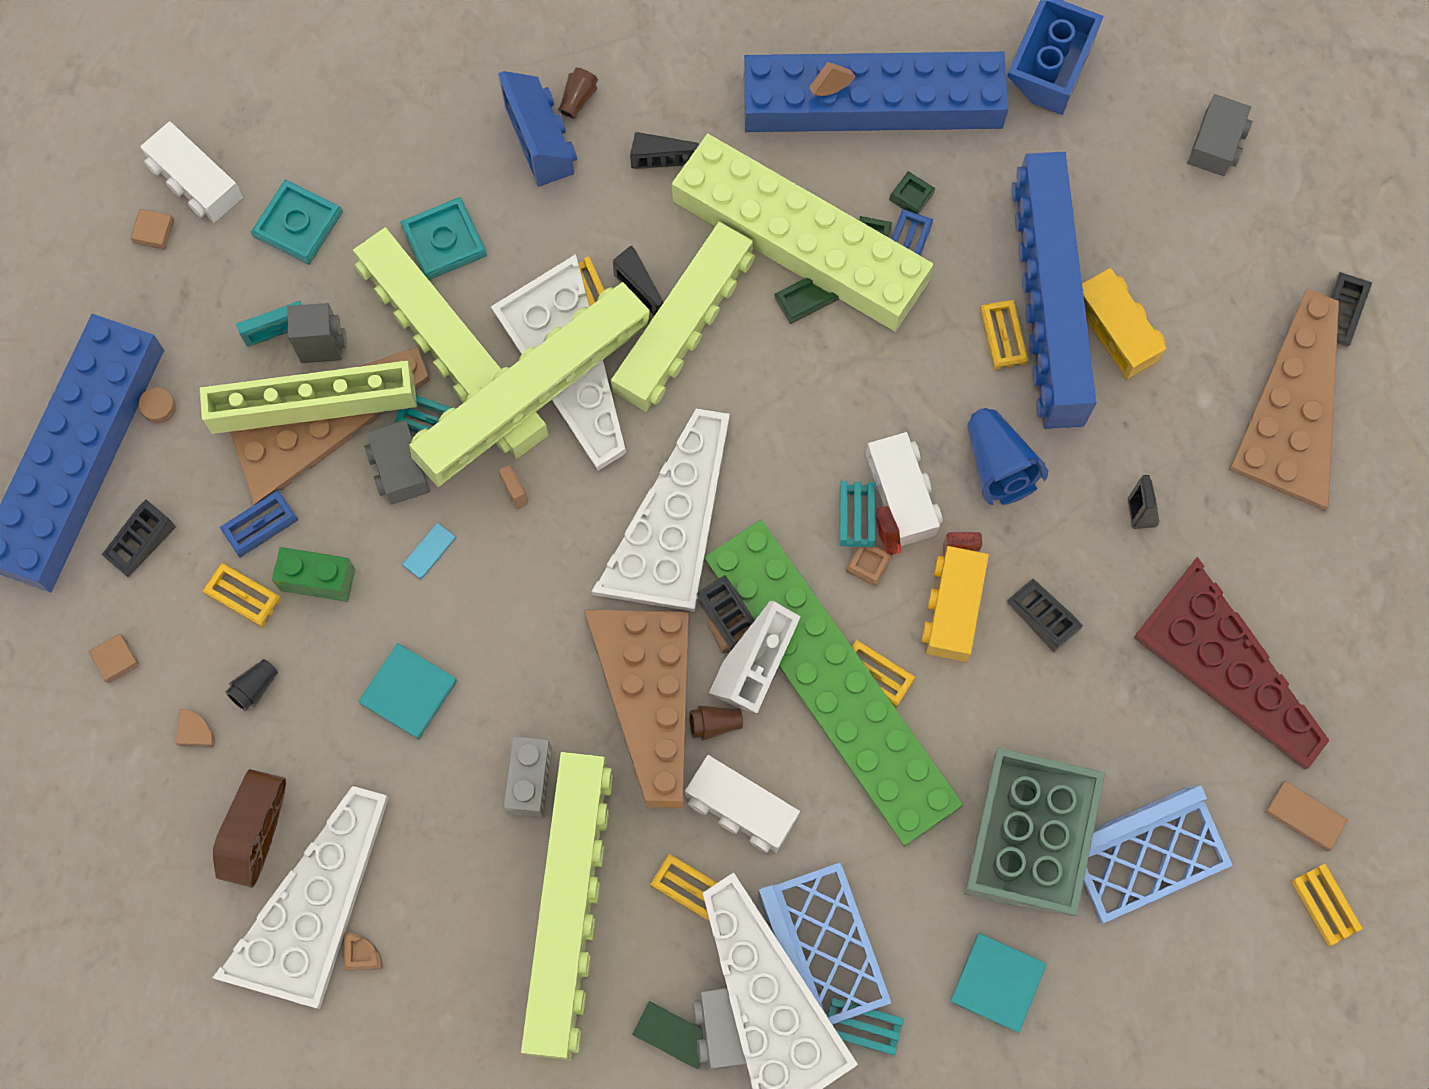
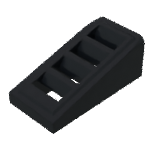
M635 132L630 152L631 168L684 166L700 144Z
M629 246L613 259L614 276L621 283L623 282L649 309V312L655 316L663 304L662 298L633 246Z
M1342 272L1336 275L1329 297L1354 304L1353 310L1339 306L1338 312L1351 318L1349 322L1338 319V326L1346 328L1347 331L1345 335L1337 333V343L1350 346L1373 282ZM1341 288L1358 292L1357 298L1340 293Z
M1142 475L1127 498L1133 529L1154 528L1160 522L1150 475Z
M145 499L101 555L129 577L176 526L167 516ZM149 518H152L157 523L154 529L146 523ZM140 528L148 534L145 540L136 533ZM130 538L140 546L137 551L127 544ZM120 549L131 556L128 563L116 554Z
M724 575L700 590L696 596L697 601L732 650L739 642V640L735 641L732 636L746 627H750L755 620L727 576ZM723 591L726 593L725 597L714 604H711L709 601ZM733 603L735 606L733 609L721 617L718 615V611ZM739 615L742 616L743 620L727 629L726 623Z
M1034 579L1030 580L1007 600V603L1053 653L1083 627L1070 611ZM1034 592L1037 598L1025 607L1021 601ZM1043 602L1047 607L1035 616L1031 611ZM1052 612L1056 617L1047 625L1042 623L1041 621ZM1059 623H1062L1065 628L1055 635L1051 630Z

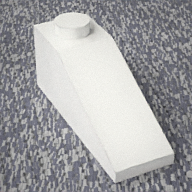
M770 601L723 661L709 694L736 708L758 713L801 616L774 601Z

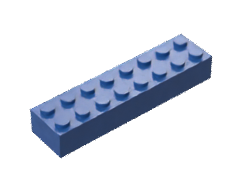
M1005 51L744 55L745 132L1003 129L1008 113ZM827 62L850 69L856 76L848 86L831 95H814L809 88Z
M1066 151L1025 154L1022 167H1017V182L1012 183L1013 202H1018L1019 212L1015 214V227L1017 232L1022 233V242L1019 243L1020 262H1025L1026 273L1022 274V288L1024 293L1029 294V303L1026 304L1025 309L1027 324L1032 323L1033 334L1029 336V350L1031 355L1036 356L1037 366H1033L1034 386H1039L1040 397L1036 400V412L1038 418H1043L1044 429L1084 427L1097 402Z
M91 314L0 503V575L50 593L52 592L139 406V399L146 391L164 352L163 347L153 334Z

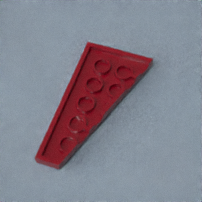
M1197 556L1133 638L1304 770L1308 769L1330 740L1305 705L1299 703L1288 687L1290 684L1282 674L1279 675L1269 661L1270 657L1239 613L1233 611L1223 597V591L1216 582L1213 583L1203 569L1205 566Z

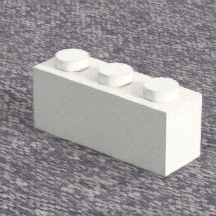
M170 121L140 146L146 156L143 162L154 175L162 174L168 179L165 183L178 197L182 194L190 200L187 204L200 218L206 215L215 223L243 199L236 182Z
M905 432L868 443L865 455L897 548L937 536L940 528L939 524L943 523L939 506L937 504L932 505L929 493L932 491L929 477L926 472L921 473L918 461L921 460L916 442H910L908 433Z
M707 755L685 790V797L689 799L688 805L703 815H706L708 811L720 818L719 825L733 834H737L739 830L751 837L749 843L764 853H768L769 849L775 853L778 852L800 814L798 809Z

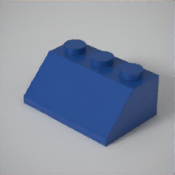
M1040 0L1007 76L1032 104L1063 115L1095 42L1104 16L1063 0Z
M507 71L498 73L505 109L537 186L540 187L573 175V161L577 160V155L572 142L565 143L562 134L566 133L560 114L554 115L551 107L554 106V101L549 88H542L539 78L536 76Z

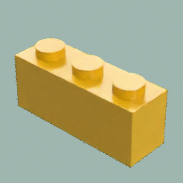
M1109 268L1082 283L1086 321L1126 380L1159 362L1167 350L1165 339L1161 332L1153 329L1148 322L1143 306L1138 302L1135 303L1124 279L1121 276H1116L1112 268Z
M947 546L944 556H937L934 576L940 578L938 588H931L927 609L933 610L932 621H925L921 642L927 643L925 654L963 662L968 661L973 646L989 554Z

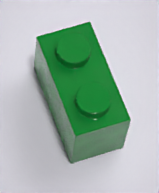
M279 547L272 581L282 592L348 602L355 568L349 558Z

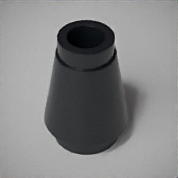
M262 659L259 663L229 682L230 687L225 693L235 705L243 711H247L251 706L255 707L274 680V677L278 674V671L270 662Z

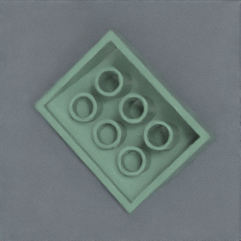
M997 747L993 758L964 895L1001 904L1077 916L1105 772Z

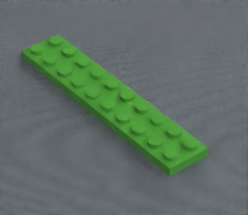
M762 519L704 557L717 579L724 575L727 576L754 620H756L770 601H774L801 616L781 659L779 668L904 847L963 807V803Z

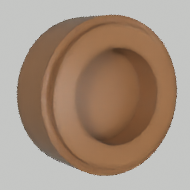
M150 388L139 399L141 413L151 422L161 423L167 421L175 412V400L164 388Z

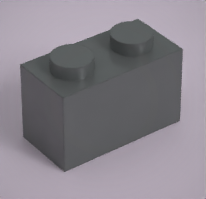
M1214 94L1206 109L1187 164L1223 177L1230 165L1236 167L1243 148L1238 147L1240 138L1246 139L1253 122L1247 119L1252 106Z
M329 303L287 306L288 339L301 363L342 360L341 348L347 347L345 328H341L339 315L333 314Z
M406 420L366 432L370 444L365 445L364 448L370 465H377L380 475L374 476V480L380 496L386 494L392 505L430 492L424 471L411 457L409 444H411L413 436Z

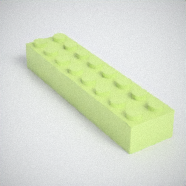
M708 133L671 184L674 203L715 227L718 222H721L753 240L754 250L802 278H810L813 280V284L829 293L837 294L839 296L838 299L894 332L897 331L930 282L934 265L932 262Z
M561 752L521 1048V1053L527 1056L572 1060V1052L579 1053L582 1031L576 1028L577 1015H584L586 993L580 989L582 977L588 978L590 971L591 955H589V952H585L586 941L593 940L596 919L593 918V914H590L591 903L597 904L599 899L600 882H598V877H595V869L603 865L605 846L603 845V840H599L600 831H607L609 810L607 809V804H604L605 795L611 796L614 777L612 768L607 767L605 757L566 752Z

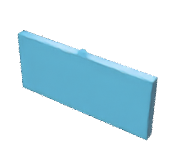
M437 523L402 565L419 579H422L435 562L440 560V556L456 539V536Z

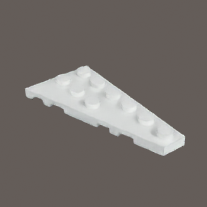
M576 254L491 306L494 314L521 355L528 348H536L542 344L547 335L556 327L563 328L567 325L579 309L583 307L589 308ZM602 360L552 399L555 407L598 471L627 453L606 369Z
M695 409L679 437L675 449L668 461L663 465L659 472V477L652 489L647 493L627 528L623 540L607 563V568L599 582L597 581L591 591L592 595L695 612L696 594L700 586L730 414Z
M355 786L351 787L326 821L327 824L321 833L307 847L302 859L293 871L291 870L256 917L257 920L245 937L239 940L233 949L234 952L223 967L218 969L212 977L213 979L313 1008H321L389 799L387 795Z
M733 872L703 892L752 1089H823L856 1067L858 1063L735 873Z

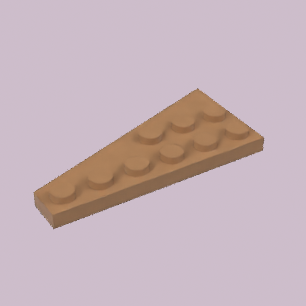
M1307 288L1301 298L1229 470L1325 511L1329 507L1339 301Z
M418 346L362 365L369 366L408 360L414 375L415 391L430 381ZM382 412L230 432L254 505L281 488L283 490L292 483L293 478L305 469L314 467L353 438V434L359 429L379 419L378 415Z
M584 610L585 619L603 669V675L617 719L622 728L626 747L631 756L645 806L683 808L689 612Z

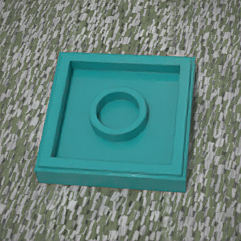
M285 179L251 230V234L254 238L310 265L342 215L343 210L340 206Z
M461 196L400 221L422 273L428 280L487 256L484 245Z
M397 643L358 702L419 740L457 683V679Z
M978 933L950 1002L1016 1033H1020L1047 964Z

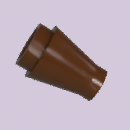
M576 67L573 73L568 74L558 111L566 117L575 119L579 111L598 89L596 86L598 78L589 71Z
M698 706L697 709L690 710L689 725L693 738H701L704 741L733 730L742 729L743 717L741 709Z

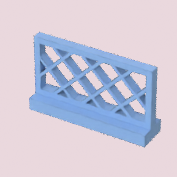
M1190 785L1094 828L1089 857L1097 854L1107 858L1108 862L1101 879L1089 874L1086 868L1083 884L1100 923L1104 924L1233 866L1204 802L1207 797L1201 785ZM1195 810L1198 811L1203 822L1198 835L1181 829L1186 814ZM1177 818L1175 826L1167 823ZM1158 826L1173 830L1166 850L1149 843L1154 828ZM1206 832L1208 833L1210 840L1205 839ZM1145 833L1143 840L1136 838V836ZM1179 833L1196 840L1190 859L1172 853ZM1130 840L1140 844L1134 864L1117 858L1122 842ZM1202 843L1214 847L1220 862L1209 867L1196 862ZM1113 847L1111 854L1102 852L1106 849ZM1147 848L1164 854L1157 874L1140 867ZM1170 857L1187 864L1183 878L1178 881L1163 877ZM1114 862L1132 869L1125 888L1108 882ZM1194 867L1201 869L1200 871L1192 874ZM1138 871L1155 878L1151 892L1144 896L1131 891ZM1093 881H1096V882L1099 883V886H1098V889H1097V890H1096V888H1095V885H1094ZM1162 881L1169 884L1159 889ZM1106 886L1123 892L1118 907L1106 912L1101 901ZM1129 895L1137 898L1127 903Z
M841 862L774 886L770 885L759 889L758 895L770 929L821 1008L823 1009L821 1002L827 989L847 999L841 1013L828 1017L832 1024L892 1003ZM836 873L841 886L836 900L816 891L821 878ZM816 880L812 889L803 885ZM797 887L809 893L801 912L786 905L783 891ZM842 894H844L848 906L839 902ZM813 896L833 905L825 923L805 915ZM836 907L851 913L854 923L848 935L828 926ZM790 913L798 916V920L795 926L792 922ZM802 919L822 928L814 947L798 939L796 931ZM855 928L859 935L860 941L852 938ZM825 931L845 939L837 959L817 950ZM849 942L864 949L866 959L861 970L841 961ZM802 948L811 952L807 961ZM814 954L835 963L826 983L813 977L810 973L809 965ZM868 963L873 976L864 973ZM838 965L858 975L850 994L830 985ZM862 977L877 985L881 999L866 1003L853 997ZM814 983L824 987L820 997ZM851 1001L860 1005L847 1011Z

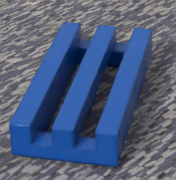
M902 209L891 239L898 243L906 219L911 220L912 223L903 245L909 249L918 224H923L924 227L914 252L921 256L933 224V219Z
M277 490L219 528L237 555L242 557L297 522L298 518L279 490ZM275 504H280V507L276 508L264 517H261L258 520L254 521L250 526L240 531L236 535L233 536V534L231 533L239 527H241L242 525L249 522L250 520H252L253 518L257 517L267 509L271 508ZM286 513L285 516H283L282 518H280V519L277 520L276 522L272 523L271 525H269L268 527H266L265 529L261 530L260 532H258L257 534H255L254 536H252L251 538L247 539L246 541H244L243 543H241V544L239 545V543H240L241 541L245 540L246 538H248L249 536H251V535L254 534L255 532L259 531L260 529H262L263 527H265L266 525L270 524L271 522H273L274 520H276L277 518H279L280 516H282V515H284V514Z

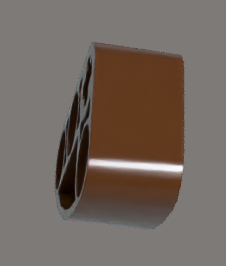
M249 769L246 772L213 846V863L216 879L251 888L255 886L266 861L278 823L286 789L285 777Z

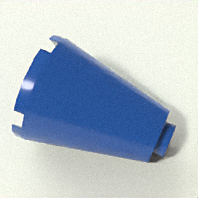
M983 408L972 414L967 428L982 495L987 503L994 505L993 500H1000L1002 505H1007L1019 501L1036 491L1038 488L1035 483L1041 477L1045 482L1049 472L1041 458L997 410Z

